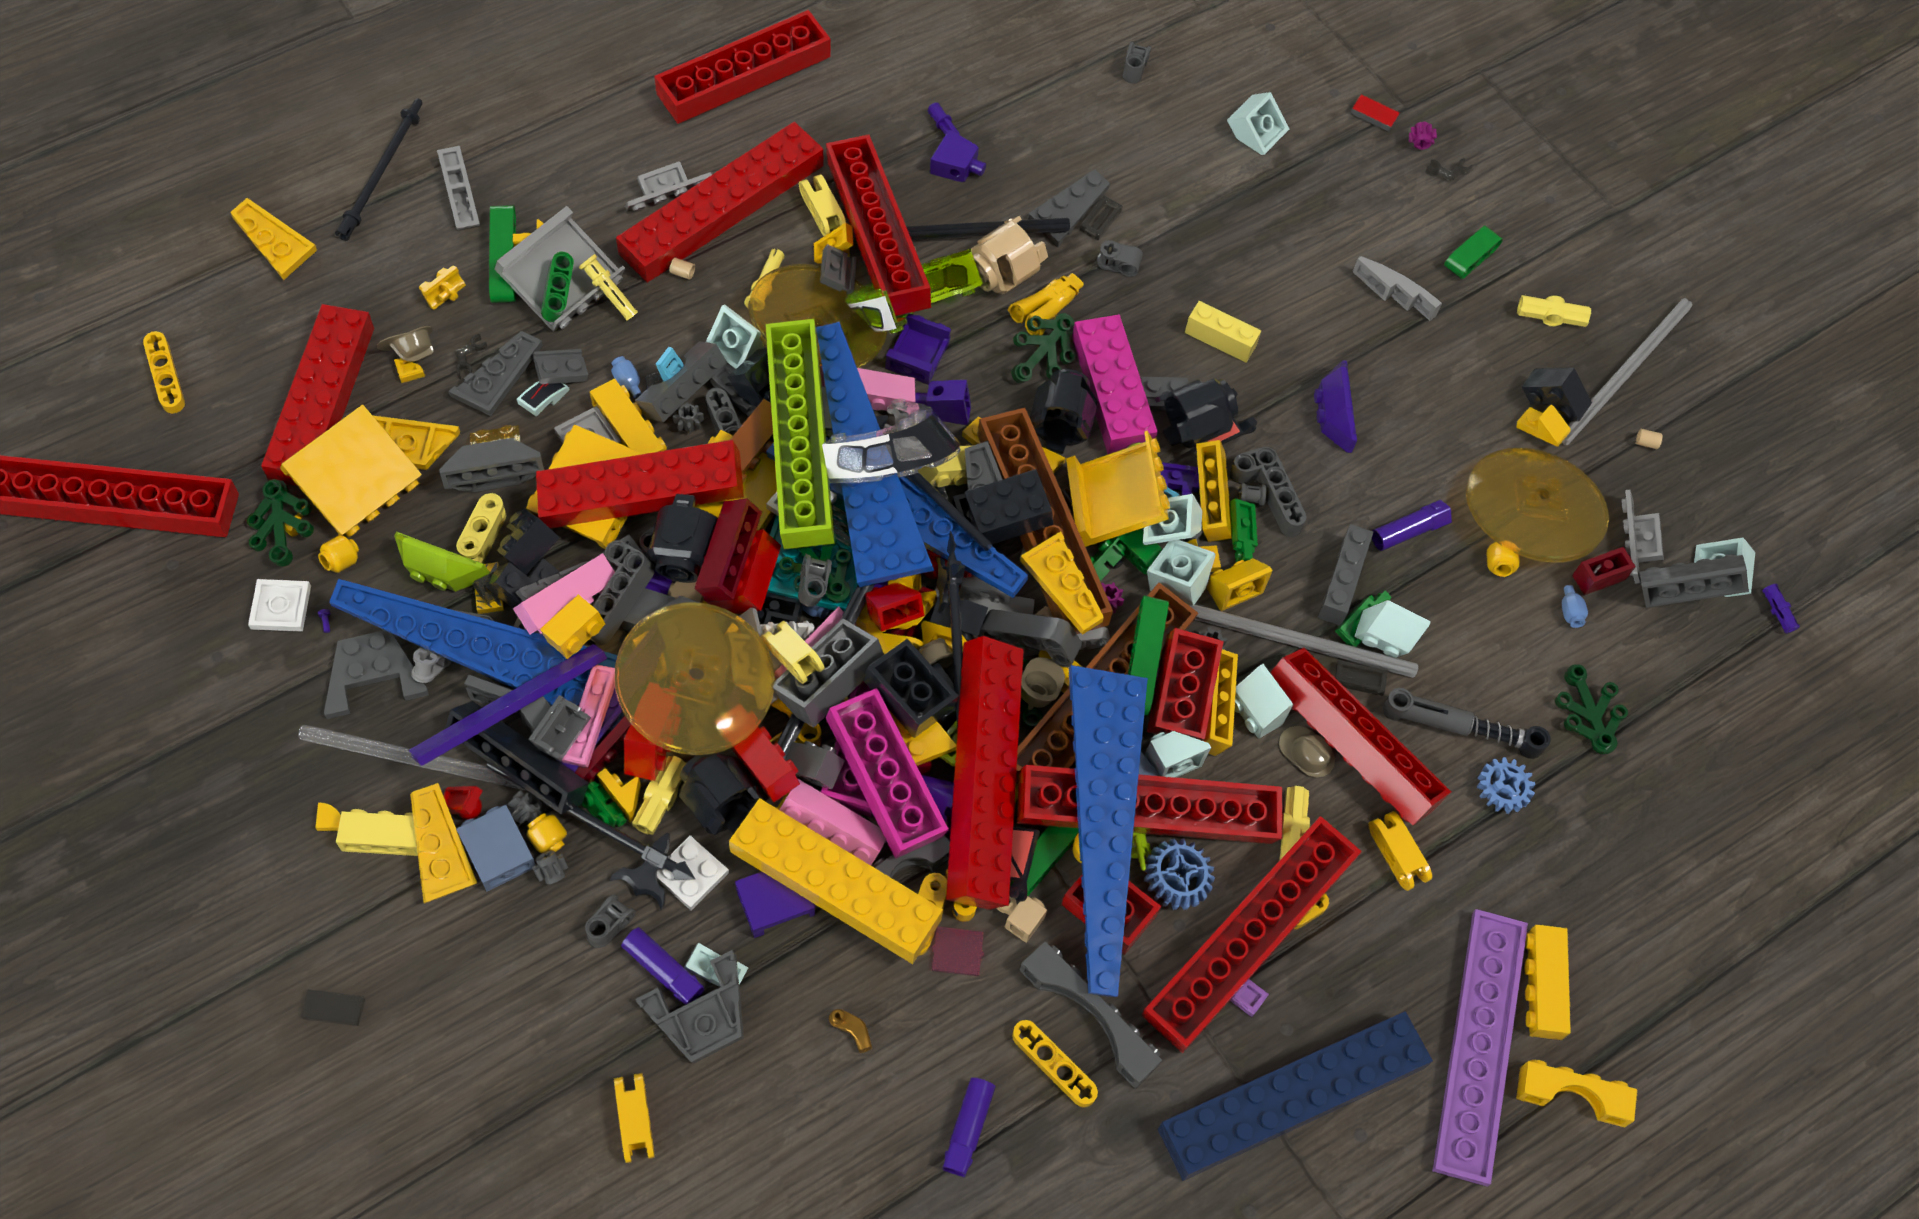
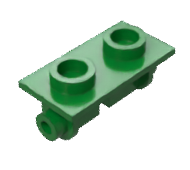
M1119 538L1102 541L1097 547L1099 551L1093 557L1089 556L1100 582L1110 571L1104 563L1107 562L1111 567H1114L1125 555L1124 551L1126 548L1121 543L1116 545Z
M592 781L588 784L582 806L588 809L591 815L613 827L615 825L618 827L624 825L627 821L625 819L626 814L616 802L606 805L605 803L610 801L612 797L601 783Z

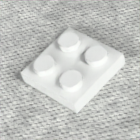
M257 579L248 623L250 629L303 631L311 589L309 581Z
M689 836L670 854V859L677 863L685 861L696 880H674L673 873L665 868L663 870L658 868L657 880L692 911L729 873V869L692 836Z

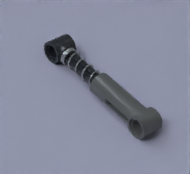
M1404 688L1393 689L1383 704L1384 715L1393 721L1405 719L1466 737L1470 733H1474L1475 736L1478 734L1485 736L1486 739H1496L1498 743L1500 741L1507 742L1509 746L1513 744L1515 748L1517 747L1520 753L1528 759L1538 758L1551 742L1549 732L1541 726H1533L1529 729L1519 728L1517 730L1512 729L1510 725L1506 727L1501 726L1499 722L1491 723L1488 719L1480 720L1477 716H1474L1473 712L1413 696ZM1394 702L1400 703L1402 707L1396 706ZM1531 740H1534L1538 745L1533 744Z

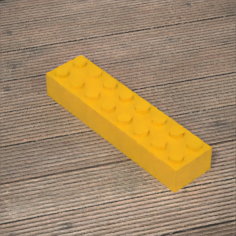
M760 798L729 840L730 852L911 964L915 962L942 920L943 909Z

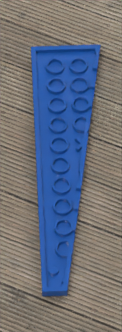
M840 322L816 327L835 444L883 436ZM887 445L872 447L867 450V470L883 468L893 464ZM842 448L839 465L854 470H861L863 450L858 448ZM897 473L861 478H840L859 587L934 571Z
M826 437V444H835L832 438ZM773 443L766 451L768 458L775 461ZM897 472L925 547L948 560L947 546L951 531L956 543L954 551L956 559L965 565V571L1014 598L1028 580V574L1003 554L998 553L993 546L988 551H985L922 489L902 473ZM829 478L830 491L844 501L841 479Z
M338 579L330 599V605L513 689L518 688L567 659L550 645L542 634L534 632L529 635L528 631L342 579ZM582 646V648L577 653L586 649L587 647ZM604 652L607 659L598 665L617 668L620 672L630 658ZM591 669L544 695L549 705L552 706L560 695L579 706ZM627 708L624 710V712L621 714V716L617 719V721L614 723V725L610 728L608 732H611L616 727V725L624 718Z
M1071 665L1069 667L1070 700H1072L1073 710L1072 726H1074L1073 749L1076 759L1075 781L1077 783L1076 799L1080 861H1082L1083 874L1081 881L1084 891L1083 914L1085 915L1086 924L1085 946L1087 948L1088 993L1117 997L1148 678Z

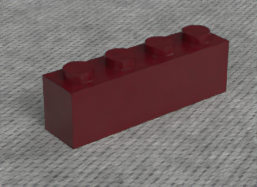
M748 498L723 502L694 588L709 602L734 600L762 515V511Z

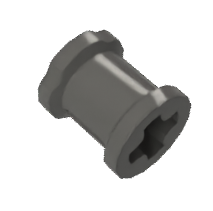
M1240 483L1238 499L1264 506L1266 485L1249 486L1245 483Z

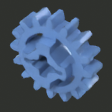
M1503 757L1500 762L1493 759L1490 765L1486 764L1484 766L1483 772L1478 776L1480 782L1477 788L1483 790L1480 798L1487 797L1488 802L1486 805L1495 804L1497 812L1501 808L1505 809L1506 814H1509L1512 809L1519 812L1522 807L1528 805L1529 799L1535 794L1531 790L1535 786V782L1529 781L1532 773L1525 774L1523 770L1526 766H1516L1517 762L1515 759L1511 763L1507 762L1506 757ZM1491 775H1493V778H1492L1493 784H1492V785H1491V782H1490V780H1491Z

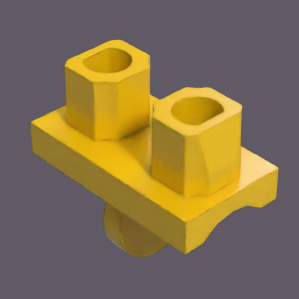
M454 265L449 269L442 268L437 272L436 279L432 282L425 281L419 286L422 295L433 310L448 299L455 301L458 298L457 292L466 286L459 275L458 268Z

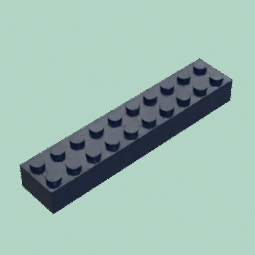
M1406 1011L1165 1120L1159 1126L1158 1131L1182 1181H1185L1424 1070L1433 1060Z

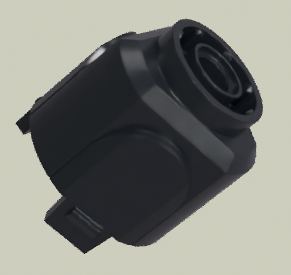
M1072 369L1057 370L1051 375V379L1037 388L1030 420L1037 436L1047 440L1046 449L1052 452L1063 454L1066 445L1083 443L1091 435L1097 409V399L1090 389V380L1079 371Z
M1213 378L1206 382H1201L1198 379L1173 391H1165L1161 396L1154 398L1156 403L1164 400L1171 426L1163 430V434L1171 446L1183 443L1185 447L1193 448L1197 443H1204L1230 432L1233 426L1232 418L1238 416V405L1235 395L1228 383L1223 379L1217 380Z
M676 494L672 505H666L659 509L647 552L650 560L656 563L655 570L658 574L667 579L682 583L697 581L718 517L711 513L695 508L696 497L693 495Z
M713 748L704 750L687 762L680 773V778L684 784L680 789L679 797L706 832L716 835L727 829L734 834L759 798L764 801L768 799L763 788L741 761L735 757L721 755Z

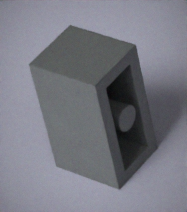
M805 741L804 744L793 742L785 761L791 759L799 771L795 774L797 779L807 784L829 789L833 788L845 762L844 759L836 755L837 750L827 745H822L820 748L808 741Z

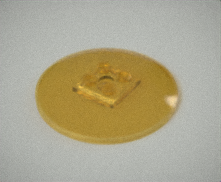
M793 264L770 271L756 283L749 299L748 312L752 326L760 331V339L766 346V324L814 319L815 325L820 326L840 322L857 368L871 362L883 348L887 331H874L867 324L868 321L860 308L852 310L846 304L848 299L867 290L857 280H855L854 291L849 296L845 290L838 291L820 282L821 266ZM865 312L870 322L872 318ZM819 349V361H820V367H821V366H822V362H821V355H820V349Z
M1530 448L1499 450L1481 459L1473 468L1467 481V503L1478 525L1498 544L1523 557L1543 562L1576 560L1596 549L1607 532L1609 523L1608 508L1596 484L1575 465L1551 453ZM1538 494L1543 495L1546 499H1542Z
M689 602L673 604L658 609L644 617L631 629L617 655L614 681L619 704L629 722L640 734L654 744L673 752L705 755L729 749L745 740L755 731L770 707L774 693L775 676L772 659L764 641L745 620L715 605ZM692 668H699L703 671L704 676L701 679H694L690 676L689 671Z

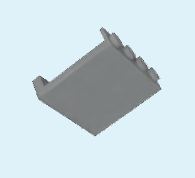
M568 206L564 207L497 260L495 266L497 273L553 332L559 327L561 329L567 327L572 321V316L576 313L581 315L588 309V303L593 299L598 301L605 295L599 286L596 287L592 284L593 280L584 269L581 270L579 268L581 264L596 254L597 261L605 270H609L611 275L609 277L615 285L622 281V274L625 270L624 266L618 269L571 218L573 212ZM557 252H567L574 260L567 304L562 316L554 322H548L541 315L548 269L553 256ZM557 264L558 267L565 268L563 265ZM553 285L557 289H562L558 285ZM553 305L549 306L553 310H558V308H556Z

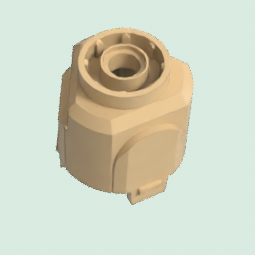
M1020 216L1006 220L1005 224L977 241L978 244L970 249L969 254H973V259L983 283L978 286L984 291L989 292L993 290L998 294H1006L1039 272L1040 263L1048 258L1045 243L1041 241L1034 245L1027 233L1016 224L1022 220Z

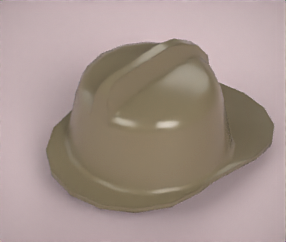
M424 326L407 333L388 337L380 341L376 347L383 351L394 350L405 361H419L433 354V347L429 337L433 328L431 326Z
M943 638L929 642L919 649V652L931 666L939 663L943 670L953 666V652Z
M1045 657L1030 660L1022 675L1021 697L1028 703L1029 710H1032L1033 707H1046L1059 696L1065 680L1063 669L1052 659Z
M1301 726L1289 727L1281 734L1279 738L1281 752L1306 775L1319 778L1326 776L1332 771L1335 763L1334 753L1331 746L1325 742L1323 736L1317 735L1308 728Z

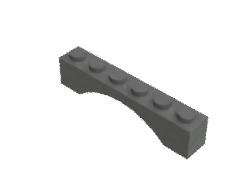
M1045 941L1022 962L1020 971L1038 990L1066 996L1083 1006L1095 1017L1110 1040L1116 1070L1136 1089L1159 1067L1162 1059L1159 1057L1160 1052L1155 1046L1150 1043L1146 1044L1140 1038L1141 1034L1138 1029L1130 1023L1127 1024L1120 1017L1121 1014L1114 1005L1107 1004L1101 998V995L1089 994L1088 984L1081 978V972L1074 965L1071 964L1069 966L1062 959L1063 955L1060 950L1054 945L1049 946Z

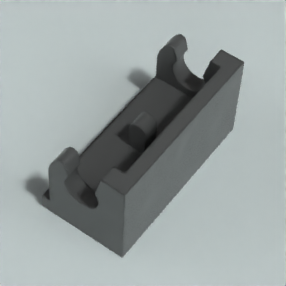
M559 695L529 737V740L540 751L561 762L591 717L581 711L582 708Z

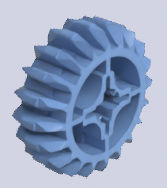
M1175 838L1171 839L1168 843L1163 841L1159 844V847H1154L1151 850L1152 855L1147 856L1146 870H1144L1147 875L1144 877V882L1151 883L1147 891L1156 892L1154 900H1158L1160 897L1164 899L1163 906H1167L1170 902L1173 910L1179 906L1183 910H1187L1190 905L1196 907L1199 901L1203 902L1207 898L1206 893L1209 894L1212 891L1210 884L1214 882L1215 877L1210 874L1214 871V867L1207 865L1210 857L1203 858L1204 848L1198 851L1194 849L1195 842L1187 846L1185 839H1181L1179 843H1177ZM1169 857V868L1161 871L1162 860ZM1197 877L1195 890L1189 891V880Z

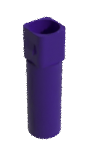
M1442 500L1421 507L1416 512L1372 530V541L1379 551H1383L1430 530L1434 531L1452 522L1451 509Z
M640 927L630 932L622 942L621 947L664 987L671 991L677 1000L685 1005L695 1001L704 992V987L698 982L697 978L689 974L685 968Z
M970 1078L949 1142V1149L945 1152L942 1170L960 1177H966L967 1171L972 1165L973 1160L971 1158L976 1150L996 1088L994 1084L980 1078Z

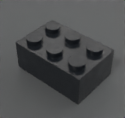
M1036 469L965 491L967 507L974 526L992 544L1054 525L1052 509Z
M908 639L869 665L863 679L871 690L878 689L887 708L913 738L952 711L959 697Z

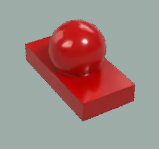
M456 786L446 788L443 796L450 814H458L461 818L469 820L478 817L481 813L482 802L479 797L483 790L479 787Z

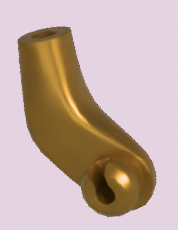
M835 1009L830 1013L829 1022L831 1025L851 1034L856 1042L859 1053L872 1049L868 1030L863 1020L842 1009Z

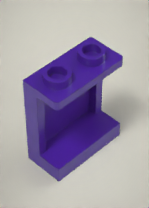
M908 313L905 326L894 348L889 349L886 355L885 369L907 377H913L915 380L929 385L950 342L951 329L944 324L926 320L922 316Z
M764 872L735 881L736 891L754 938L764 935V929L805 914H809L810 917L815 915V906L817 905Z

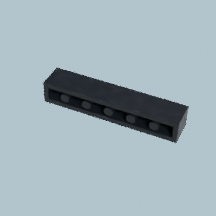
M470 701L451 709L445 729L482 707L474 701ZM502 721L497 722L462 743L560 814L583 803L589 783L553 757L540 751L532 742Z

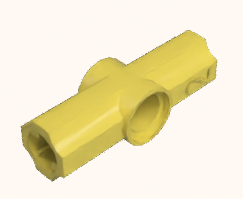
M1522 295L1519 300L1517 314L1519 316L1542 319L1544 324L1548 326H1559L1562 323L1587 327L1591 308L1565 303V300L1559 296H1549L1546 299Z
M668 756L664 771H660L656 780H651L643 797L644 802L632 822V826L640 832L653 835L664 813L672 808L678 794V787L682 782L680 778L681 770L687 764L681 758Z
M1301 786L1287 787L1285 792L1280 860L1310 827V818L1307 817L1309 790Z

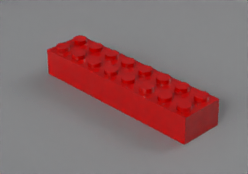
M807 10L655 75L656 94L677 124L830 58L831 39L811 12Z
M325 304L321 305L261 465L268 481L276 479L283 481L285 484L298 486L289 475L286 476L280 469L281 464L342 420L374 331L369 312Z
M734 440L536 471L538 518L549 528L657 512L663 506L672 505L676 494L695 496V505L744 498L740 451Z
M1305 648L1283 657L1270 672L1293 703L1292 709L1299 712L1306 719L1307 724L1317 730L1324 737L1325 742L1332 748H1335L1343 756L1344 761L1348 765L1353 766L1361 774L1363 780L1380 793L1384 801L1397 809L1403 820L1415 825L1432 813L1451 793L1416 756Z

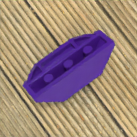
M1342 360L1321 380L1319 388L1315 389L1314 401L1318 403L1319 409L1317 410L1316 418L1317 423L1321 424V432L1344 451L1352 453L1357 442L1348 364L1347 360Z

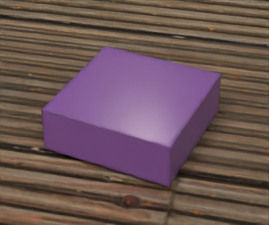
M1249 979L1230 1001L1253 1017L1269 994Z

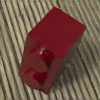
M1621 547L1582 561L1572 576L1582 593L1587 595L1625 581L1636 566L1625 548Z

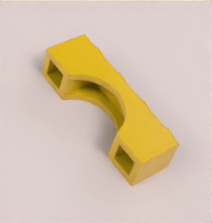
M1530 1060L1520 1067L1517 1100L1544 1106L1553 1099L1556 1093L1569 1091L1579 1094L1590 1103L1598 1121L1626 1127L1634 1122L1637 1089L1628 1087V1084L1625 1082L1604 1081L1595 1074H1577L1568 1067H1550L1541 1060Z

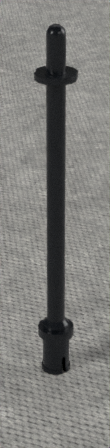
M415 99L409 109L401 110L400 113L403 121L352 210H346L342 216L343 220L335 231L336 236L340 234L339 239L348 241L355 227L360 225L362 221L360 213L411 124L417 125L420 122V117L417 113L423 104L421 99Z

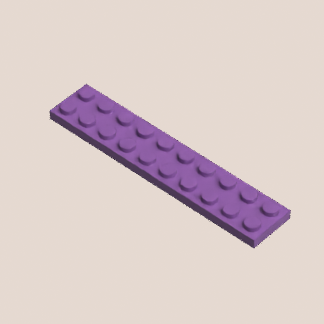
M1475 909L1472 914L1433 1172L1488 1187L1491 1185L1528 923Z

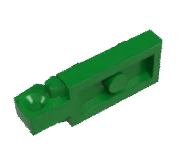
M1234 498L1230 501L1232 544L1233 549L1236 550L1235 559L1236 562L1241 560L1248 561L1253 558L1255 548L1258 546L1255 505Z
M1386 590L1378 593L1375 597L1369 595L1341 623L1335 632L1347 645L1357 647L1362 640L1354 636L1363 610L1390 600L1392 597Z

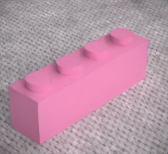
M821 366V385L825 386L823 368ZM857 368L873 410H885L896 413L894 402L915 403V378Z
M602 553L514 607L513 610L529 635L537 630L542 634L540 629L578 594L589 604L594 602L592 596L598 592L599 594L602 593L615 571Z
M798 779L800 785L790 791L779 810L867 864L872 865L886 841L880 827Z

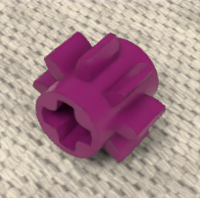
M1428 122L1417 123L1414 127H1411V133H1409V143L1414 142V147L1421 150L1429 148L1431 144L1434 145V139L1437 138L1436 129H1432V124Z
M1114 582L1106 585L1101 583L1113 613H1116L1117 606H1122L1124 599L1121 598L1123 589H1118Z

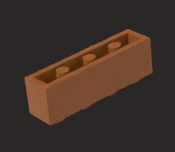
M766 399L762 400L730 439L734 440L740 451L743 483L747 478V475H745L749 469L752 471L756 469L761 461L760 455L762 453L766 454L768 448L774 443L771 403Z

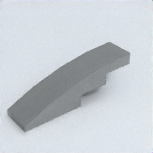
M460 146L437 150L457 230L480 226Z
M1362 256L1357 259L1353 273L1384 301L1392 297L1407 311L1414 306L1429 321L1436 317L1442 303L1424 288L1380 263Z

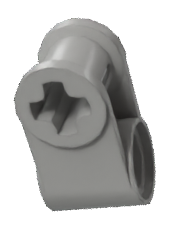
M420 647L413 654L415 666L412 669L411 676L420 683L431 682L445 667L452 663V660Z

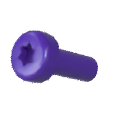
M329 609L318 611V617H322L324 633L330 632L328 616L331 613Z

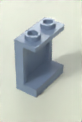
M506 805L491 808L486 812V815L477 819H469L456 829L487 892L532 870V866L535 865L534 859Z

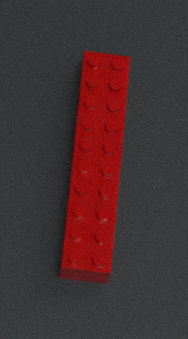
M794 121L616 237L618 254L648 283L668 270L674 258L683 260L799 183V181L824 166V149Z
M870 135L826 143L828 166L877 297L885 296L892 317L931 308L930 285Z
M0 455V514L227 537L239 497L232 479Z
M981 636L963 644L946 900L989 910L1009 906L1024 649Z
M1025 765L1020 769L1017 823L1078 828L1075 769ZM1139 774L1133 833L1272 844L1282 839V787Z
M1320 816L1144 1009L1142 1017L1180 1052L1184 1053L1355 862L1362 851Z

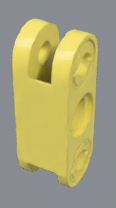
M820 174L813 178L816 192H814L807 179L799 181V189L822 235L825 236L830 233L831 229L846 223V220L828 184Z
M489 493L483 495L478 500L457 541V551L461 556L469 559L474 558L472 560L481 563L485 561L506 519L505 508L500 496ZM480 529H486L483 532H477Z
M785 621L776 625L779 631L773 635L770 631H767L761 636L769 651L801 684L807 682V676L814 671L821 672L825 669L817 653Z

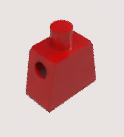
M892 583L881 588L874 587L872 591L865 594L868 615L880 631H885L925 616L921 592L900 583Z

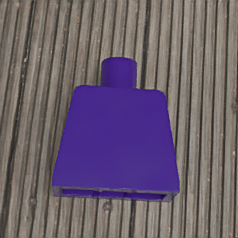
M948 130L931 158L930 174L964 182L970 172L982 176L986 169V163L977 160L979 150L977 145L952 130Z
M967 380L931 381L928 393H915V403L924 404L932 408L938 416V421L968 425L971 400Z

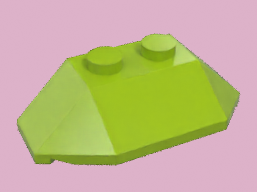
M396 532L394 535L403 565L410 572V577L418 582L423 583L426 580L439 590L445 591L447 588L456 592L489 579L491 576L490 571L481 562L463 557L400 532Z

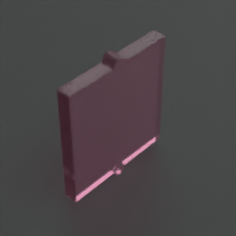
M937 926L935 945L932 946V951L934 952L932 971L979 976L981 958L984 956L982 951L984 932Z

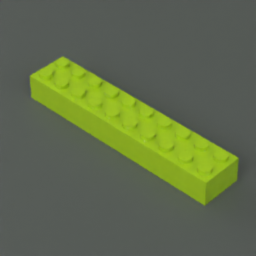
M814 319L766 324L779 527L783 548L791 549L835 544L830 482L822 444H826L815 321Z

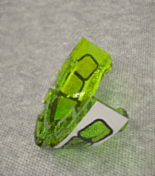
M971 249L945 255L921 264L931 288V303L960 293L962 297L975 293L974 288L983 284ZM872 282L852 291L847 297H844L845 303L874 331L889 330L890 334L903 330V325L907 323V314L895 316L887 291H882V289L875 290Z

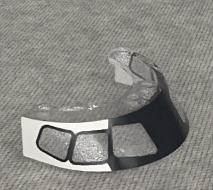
M896 399L891 401L892 404L887 407L888 413L894 414L896 425L859 435L846 436L845 433L835 434L831 436V440L822 444L829 483H860L880 481L882 478L892 476L897 473L898 477L918 473V469L924 466H929L930 468L937 467L959 454L961 450L960 442L932 408L924 404L906 402V399Z

